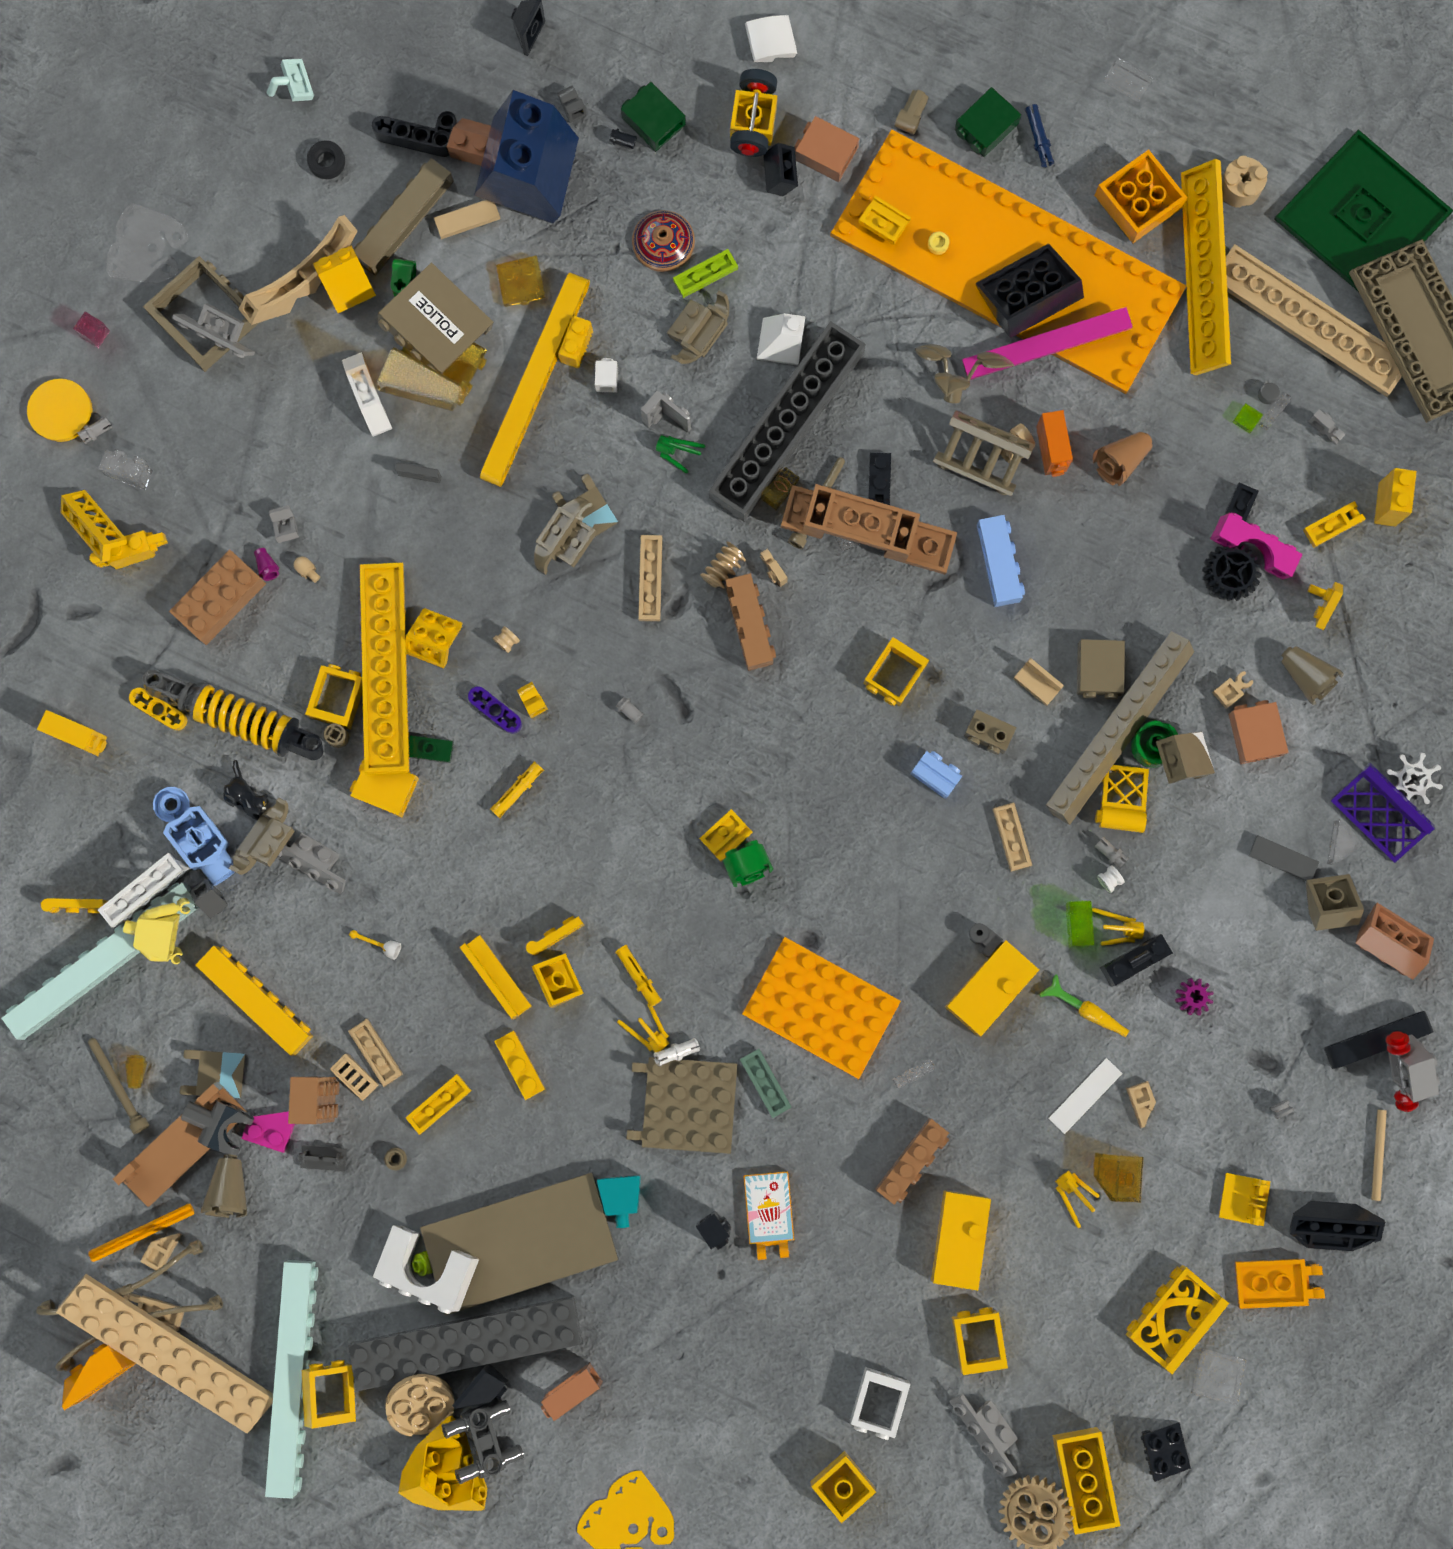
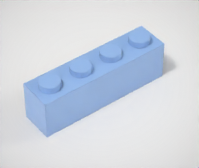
M1005 515L980 519L977 523V529L994 607L1019 603L1023 598L1022 595H1025L1023 583H1019L1020 567L1019 563L1015 562L1013 556L1016 553L1014 542H1010L1009 538L1011 533L1010 522L1005 520Z

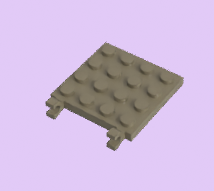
M649 1057L648 1064L632 1063V1072L647 1073L643 1131L627 1130V1140H642V1147L731 1154L737 1064L673 1060L658 1066L654 1057Z

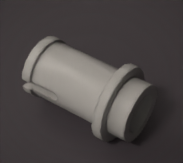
M623 697L616 705L618 712L624 713L636 724L644 713L630 702L631 699Z

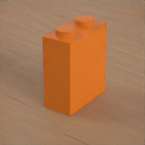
M1064 410L1042 413L1036 429L1045 475H1052V477L1065 474L1064 472H1067L1073 461Z

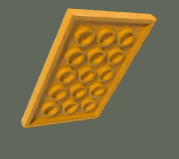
M784 937L742 1015L859 1079L901 1001Z

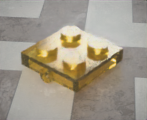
M537 255L496 265L505 307L517 304L528 305L530 301L546 298Z

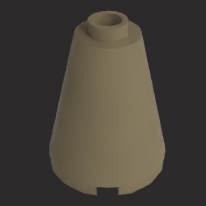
M1297 646L1287 648L1281 655L1283 657L1282 664L1312 705L1317 704L1315 702L1316 698L1322 700L1337 685L1338 682L1335 679L1338 675L1341 678L1344 675L1338 668Z
M225 1154L223 1158L218 1160L201 1208V1213H205L208 1216L229 1218L233 1213H236V1218L247 1216L242 1161L237 1159V1155Z

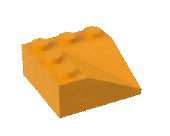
M1149 149L1100 183L1094 195L1132 244L1181 210L1188 198Z
M103 1343L93 1350L94 1354L88 1358L85 1366L79 1364L69 1371L71 1376L64 1380L63 1410L65 1411L88 1399L136 1363Z

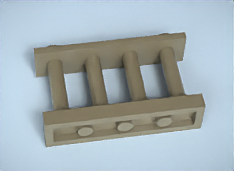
M956 410L949 425L953 426L954 431L944 453L938 451L933 462L942 469H950L994 488L1001 495L1012 496L1016 487L1015 484L1011 483L1021 459H1029L1035 444ZM962 432L972 434L974 439L964 462L953 458L952 455ZM988 441L994 447L984 470L972 466L981 442ZM1006 449L1013 453V458L1004 478L1001 479L991 473L1001 450Z

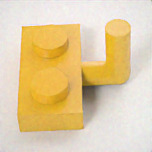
M1334 582L1332 588H1327V590L1312 584L1308 587L1307 592L1322 597L1325 600L1322 607H1317L1313 618H1316L1315 627L1319 629H1325L1343 595V585Z

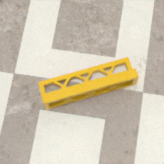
M86 490L61 495V514L101 562L110 561L111 548L127 545L125 536ZM82 498H83L86 502H85V503H81V502H77V501H75V500H78V499H82ZM85 511L94 512L96 515L86 514ZM96 523L106 525L107 527H98L96 526ZM106 536L116 537L117 539L109 541Z
M481 935L470 943H464L460 946V949L511 1019H516L532 1007Z

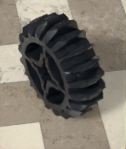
M1242 545L1239 549L1237 546L1233 548L1223 547V549L1218 546L1215 548V552L1211 551L1208 554L1209 558H1206L1204 564L1207 566L1202 568V572L1207 574L1203 576V580H1209L1206 588L1212 586L1214 589L1211 594L1214 595L1216 592H1219V599H1222L1225 595L1227 601H1231L1233 597L1236 601H1239L1241 596L1247 598L1249 592L1253 593L1256 590L1254 586H1258L1260 583L1257 578H1260L1262 573L1256 570L1261 568V564L1254 563L1258 560V557L1252 558L1250 556L1252 550L1246 553L1244 551L1245 545ZM1231 557L1236 558L1241 562L1236 563L1231 559ZM1218 560L1221 562L1220 566L1222 568V573L1219 576L1216 573ZM1246 568L1248 576L1247 581L1244 584V582L1242 581L1244 579L1242 577V571ZM1236 569H1238V570L1235 572V574L1233 573L1232 575H1230V574L1226 575L1229 570H1230V571H1231V570H1234V571H1235ZM1222 582H1229L1233 587L1226 586Z

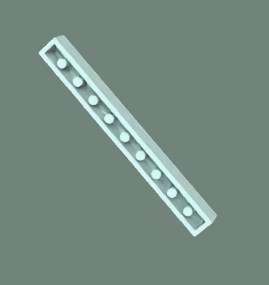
M181 882L180 884L175 883L168 889V893L163 897L158 896L150 902L151 906L146 910L170 903L177 905L179 899L187 898L190 903L184 904L182 908L189 907L190 912L188 914H183L180 911L177 912V914H180V923L199 907L194 903L190 895L191 888L188 884ZM142 909L132 916L133 919L131 921L137 922L138 918L146 910ZM125 923L114 929L115 933L110 937L106 936L100 939L94 949L78 956L79 960L73 965L70 963L60 970L61 974L57 977H51L43 982V987L37 992L32 991L24 997L25 1001L21 1004H15L7 1009V1014L1 1019L17 1040H25L140 953L139 950L133 947L135 935L123 933Z
M288 1260L284 1262L265 1497L293 1499L301 1491L302 1477H299V1468H302L304 1462V1454H301V1444L305 1442L306 1431L302 1430L304 1411L301 1370L309 1369L311 1360H308V1352L312 1350L313 1337H310V1327L314 1326L315 1314L312 1313V1304H315L317 1296L316 1290H313L314 1281H317L318 1267H315L316 1261Z

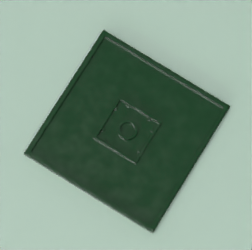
M1358 129L1276 215L1274 220L1358 291L1349 274L1352 269L1423 239L1425 242L1452 214L1453 209Z

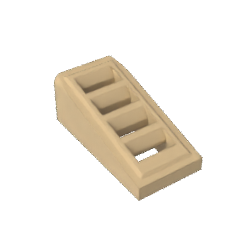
M344 1054L330 1068L362 1101L379 1086L350 1054ZM348 1062L350 1066L342 1073L340 1069ZM355 1069L357 1072L348 1079L346 1076ZM362 1075L363 1078L354 1085L353 1082ZM368 1081L370 1084L361 1092L359 1089Z

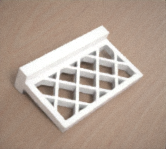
M167 853L100 907L98 911L110 927L114 928L118 924L125 923L126 920H129L136 912L144 908L191 868L187 863L175 860L171 853Z

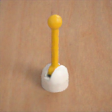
M352 930L349 933L352 939L358 938L383 948L384 955L393 960L397 958L400 952L401 943L390 940L383 944L358 934L356 930Z

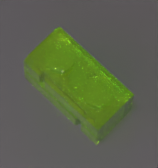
M1071 901L1066 903L1067 934L1070 936L1068 938V947L1093 946L1094 933L1091 901Z

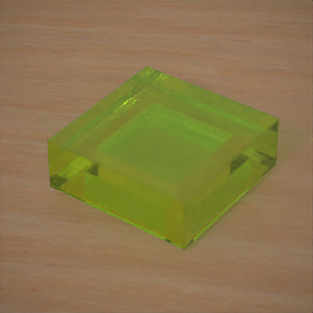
M1245 403L1232 422L1250 434L1263 414Z

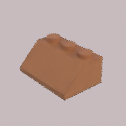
M462 118L453 127L447 144L450 157L481 166L491 126Z
M1378 902L1374 905L1361 926L1356 939V944L1361 949L1375 955L1380 961L1389 964L1397 969L1400 974L1406 975L1412 980L1429 963L1434 942L1433 937Z

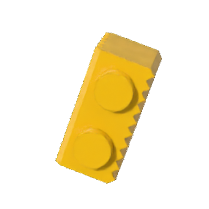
M572 316L558 353L561 363L580 368L581 360L585 356L584 353L588 348L587 345H589L590 337H592L593 333L591 321Z

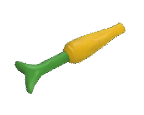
M1057 974L1052 979V985L1040 993V997H1059L1077 1008L1080 1016L1116 1032L1125 1038L1130 1031L1090 1001L1082 1002L1062 990Z

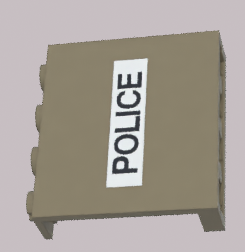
M432 262L378 313L377 317L379 326L384 331H389L394 336V340L401 347L405 346L410 351L411 357L417 362L420 361L426 366V371L431 376H436L439 380L442 378L443 372L483 333L486 335L492 329L494 323Z

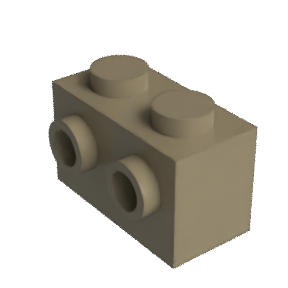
M976 709L964 737H967V741L977 746L982 744L988 747L987 750L989 752L999 755V753L1004 754L1017 727Z

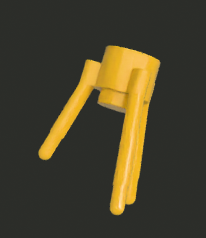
M1097 908L1091 909L1092 912L1127 922L1123 926L1103 925L1104 929L1123 931V935L1127 937L1102 941L1100 943L1102 946L1124 942L1135 943V939L1143 938L1144 923L1136 922V918L1124 917Z
M649 1007V1010L660 1033L658 1031L653 1033L643 1019L638 1018V1022L649 1035L647 1040L621 1020L617 1021L627 1032L644 1044L649 1051L659 1052L669 1044V1041L666 1039L669 1035L665 1032L653 1007Z
M1068 1170L1055 1181L1058 1185L1055 1189L1060 1193L1076 1227L1080 1228L1081 1225L1065 1191L1068 1194L1074 1192L1091 1212H1095L1094 1207L1077 1187L1080 1185L1096 1198L1099 1197V1194L1079 1179L1075 1173L1071 1174Z

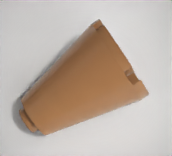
M1137 432L1098 448L1093 453V463L1097 462L1099 466L1096 469L1098 474L1110 485L1118 484V486H1121L1152 449V439L1147 433Z

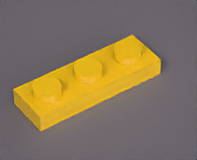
M515 1031L494 1041L525 1100L545 1090Z
M456 1074L405 1118L416 1132L421 1135L472 1090L459 1074Z

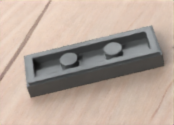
M1259 835L1256 836L1248 855L1305 881L1313 879L1319 864L1317 860Z

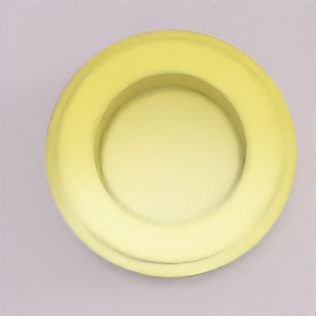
M943 232L933 233L928 240L929 250L937 255L947 251L949 237Z

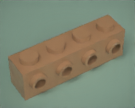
M929 1118L875 1190L895 1205L896 1202L901 1203L908 1194L905 1191L910 1184L915 1185L922 1176L919 1173L924 1166L929 1167L935 1159L934 1152L938 1148L942 1149L949 1141V1138H947L949 1132Z

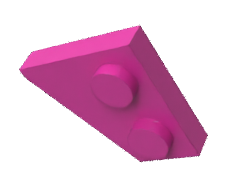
M289 1111L254 1116L253 1124H246L241 1139L285 1153L295 1124H288Z

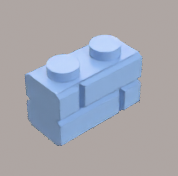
M926 751L912 770L911 775L941 797L947 799L962 778V775L959 774L961 771L953 764L948 766L941 761L943 758L936 752L932 751L929 753Z

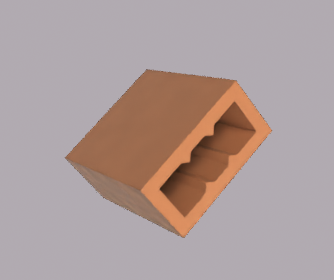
M815 116L812 122L806 124L803 131L805 135L802 140L798 139L794 146L796 161L839 182L859 147L860 138Z
M1268 700L1259 701L1253 707H1248L1247 704L1234 707V711L1228 714L1240 764L1280 757L1289 753L1276 702L1269 703Z

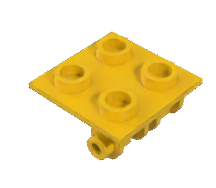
M1226 1173L1219 1218L1264 1226L1271 1181Z

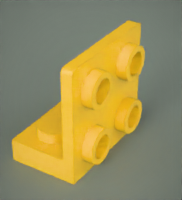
M423 608L406 635V654L445 668L448 662L449 648L461 630L462 622Z

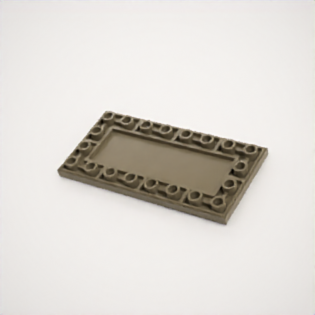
M1422 239L1352 269L1349 274L1427 423L1453 411V297Z
M593 1172L420 1227L436 1282L441 1278L452 1250H460L479 1258L460 1311L619 1260Z

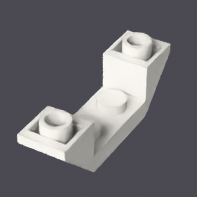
M362 352L343 359L342 362L346 375L372 436L391 430L392 426L379 399Z

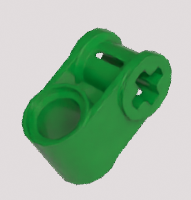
M393 260L390 286L394 297L416 277V261Z

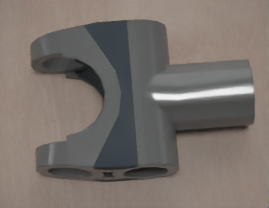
M216 1099L212 1110L189 1101L181 1116V1120L202 1129L197 1140L200 1144L218 1152L238 1155L240 1148L228 1138L227 1127L231 1123L241 1122L252 1125L254 1117L236 1105Z

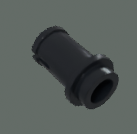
M618 128L616 130L612 129L609 142H613V145L619 144L634 149L637 136L620 132Z

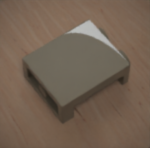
M1202 732L1173 735L1156 742L1169 784L1184 779H1199L1215 773Z

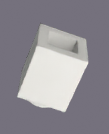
M610 358L596 361V392H617V361Z

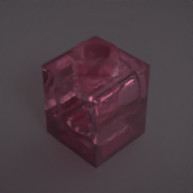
M86 311L73 328L81 338L99 348L110 332L102 321Z

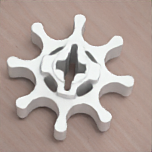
M1423 752L1419 754V760L1413 764L1408 763L1405 755L1401 754L1399 758L1403 761V768L1400 771L1387 769V774L1398 777V784L1395 787L1398 790H1404L1409 801L1413 795L1417 794L1422 796L1425 804H1429L1430 800L1426 797V790L1429 787H1436L1440 790L1443 788L1442 784L1433 783L1431 780L1432 773L1441 770V766L1437 764L1433 768H1425L1423 760L1426 754ZM1415 767L1421 768V770L1418 771V770H1415L1414 768H1415ZM1410 775H1420V778L1417 779V784L1409 783V780L1412 779Z

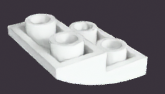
M789 15L764 17L745 23L754 62H773L775 58H794L796 56L797 50Z

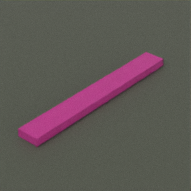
M1127 307L986 352L1003 355L1016 366L1127 331L1133 327ZM977 355L962 359L967 376L978 360ZM981 364L976 368L970 380L1010 367L987 368Z

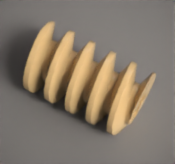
M728 541L726 542L728 547L723 546L721 548L723 554L717 553V560L710 562L712 567L707 566L705 568L707 574H700L703 580L714 588L720 587L724 589L725 586L722 580L726 581L729 579L728 573L736 574L732 569L733 567L741 568L738 560L746 561L743 553Z

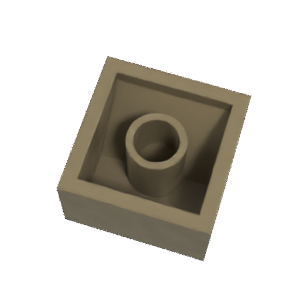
M1350 874L1306 880L1308 910L1316 931L1359 925L1364 908Z

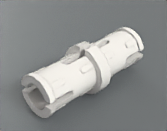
M692 1038L680 1044H671L670 1048L655 1052L654 1057L657 1058L654 1060L658 1066L673 1060L680 1061L684 1056L700 1051V1047H696L699 1045L698 1041Z

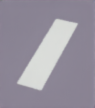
M1106 1058L1048 1119L1065 1134L1123 1073Z

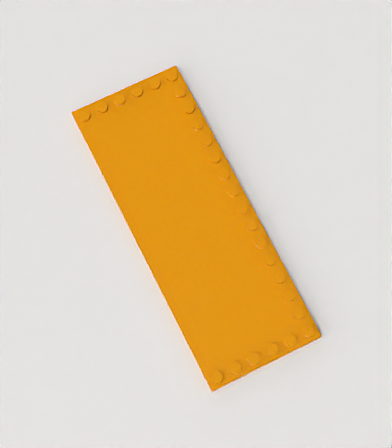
M892 129L830 234L836 240L999 327L1001 326L977 289L976 283L1049 243L1082 279L1084 298L1016 336L1024 340L1127 307L1132 329L1051 354L1124 394H1127L1187 285ZM875 195L911 217L910 222L906 225L894 245L858 223ZM935 232H943L949 237V247L945 253L940 255L933 254L928 248L929 237Z

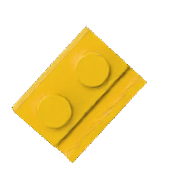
M875 195L858 223L894 245L906 225L910 222L911 217Z
M731 809L699 839L722 862L726 858L725 853L737 848L753 831Z

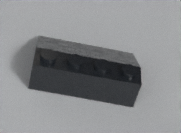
M1049 243L976 283L977 289L997 322L1010 338L1084 298L1082 279Z

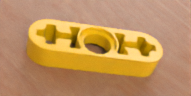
M135 688L130 692V703L159 722L176 731L182 730L186 726V715L173 706L148 695L143 688ZM143 694V698L147 699L150 702L148 703V705H146L142 701L138 702L136 696ZM161 703L164 710L161 714L155 715L153 707ZM167 715L179 716L180 723L173 725L174 721L169 719Z

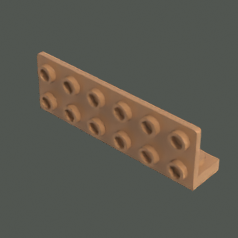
M218 1081L213 1083L194 1102L197 1105L212 1110L216 1099H221L246 1111ZM182 1114L113 1178L118 1186L124 1182L147 1207L152 1205L210 1150V1148L197 1141L202 1129L181 1120ZM237 1123L229 1124L227 1127V1132L230 1131Z

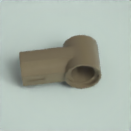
M912 90L904 109H901L897 116L894 127L912 135L915 134L921 120L920 116L929 98L925 92Z

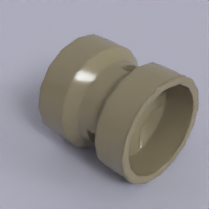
M330 724L324 731V738L331 746L342 748L349 742V733L339 724Z

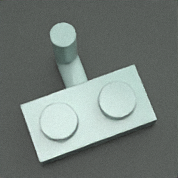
M282 60L280 65L284 76L271 79L267 95L273 97L278 85H287L292 101L312 100L314 94L303 60Z

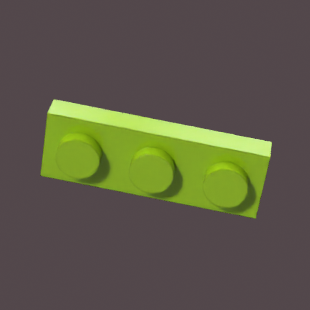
M726 249L673 277V282L682 298H685L738 270V265L729 249Z

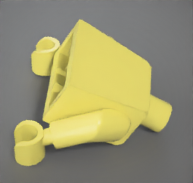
M181 898L177 901V905L170 903L148 909L141 914L137 922L126 920L123 933L135 935L133 947L139 950L149 961L168 962L171 959L173 964H179L180 958L176 955H183L180 948L175 947L180 914H177V912L180 911L183 914H188L190 908H182V906L189 904L190 901L187 898Z

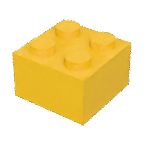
M845 1451L810 1481L812 1489L841 1524L876 1493L875 1486Z

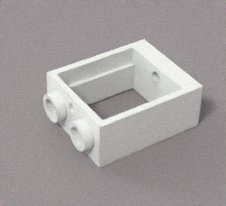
M865 1367L850 1418V1423L854 1425V1429L867 1433V1430L876 1432L877 1437L889 1440V1437L895 1438L910 1388L909 1380ZM869 1381L901 1391L890 1428L859 1419Z

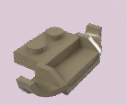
M718 291L714 306L709 304L705 307L693 300L689 301L667 332L668 336L680 342L683 348L678 355H672L670 358L681 364H688L696 361L701 356L705 357L728 325L729 300L727 294Z
M577 498L567 502L562 507H558L536 540L534 561L537 570L546 575L551 559L556 560L557 557L573 568L598 533L595 529L582 522L584 518L581 515L585 509L592 507L593 504L584 498Z
M278 797L276 804L260 815V818L239 848L236 849L233 865L228 869L242 875L247 873L257 861L268 867L273 864L295 832L292 827L284 824L288 814L287 801Z

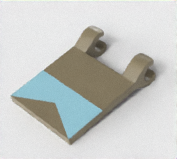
M585 474L581 478L588 491L577 498H584L593 505L582 513L581 516L584 518L582 522L598 532L596 536L616 525L618 521L590 475ZM559 491L552 495L558 507L566 504Z
M184 1050L183 1057L185 1059H199L197 1086L182 1085L180 1087L181 1095L201 1096L213 1083L218 1081L234 1098H241L246 1054Z

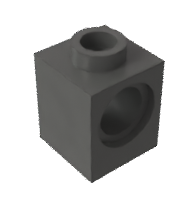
M207 878L190 891L194 903L210 919L216 914L221 913L228 906L223 894Z

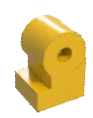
M532 682L517 689L531 719L548 710Z

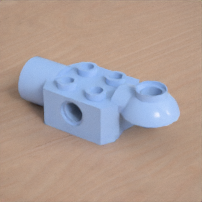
M166 787L160 790L153 800V810L157 817L168 822L163 833L187 865L193 870L201 869L213 886L220 884L233 875L235 872L228 869L233 865V859L226 851L230 843L204 809L200 806L190 807L187 794L180 788ZM170 800H176L177 807L169 811L167 803Z

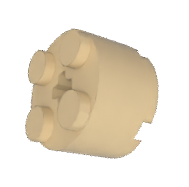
M1240 156L1232 161L1222 176L1223 200L1233 207L1252 205L1266 185L1267 169L1257 160L1247 156Z

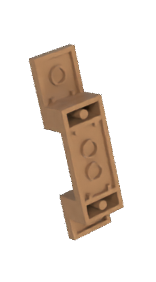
M818 484L815 485L813 491L792 485L780 526L781 528L822 539L824 533L882 549L885 550V558L944 575L947 573L957 532L919 522L920 514Z

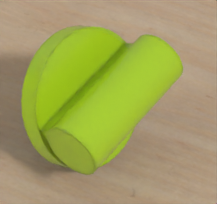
M427 1250L416 1254L412 1262L414 1271L420 1276L433 1273Z

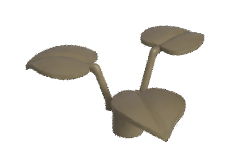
M927 344L915 348L916 353L923 359L931 361L941 360L944 363L945 373L935 374L934 379L944 393V400L949 403H959L961 401L962 390H966L970 386V379L979 365L982 364L987 368L1014 366L1003 355L994 352H982L977 355L978 360L973 365L967 378L949 374L947 358L951 357L952 353L946 347Z

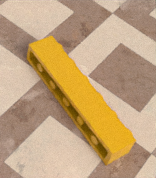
M213 946L195 966L290 1056H295L313 1037L310 1033L311 1028L303 1021L299 1023L294 1018L295 1013L288 1006L283 1008L278 1003L280 999L272 991L267 992L262 988L263 982L256 976L251 977L246 972L248 968L240 961L236 963L231 958L232 953L224 946L221 948Z

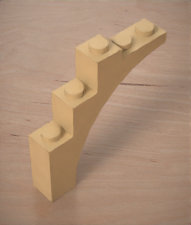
M345 215L339 216L331 230L310 255L278 280L257 291L246 294L239 307V311L251 325L290 313L297 298L316 293L321 283L313 263L322 257L338 252L341 248L350 246L357 233V229Z

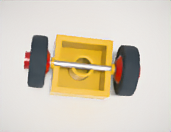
M748 69L741 73L739 81L741 90H736L730 126V148L735 153L743 156L759 157L766 154L768 146L772 144L777 111V95L772 94L775 93L777 88V78L766 70Z

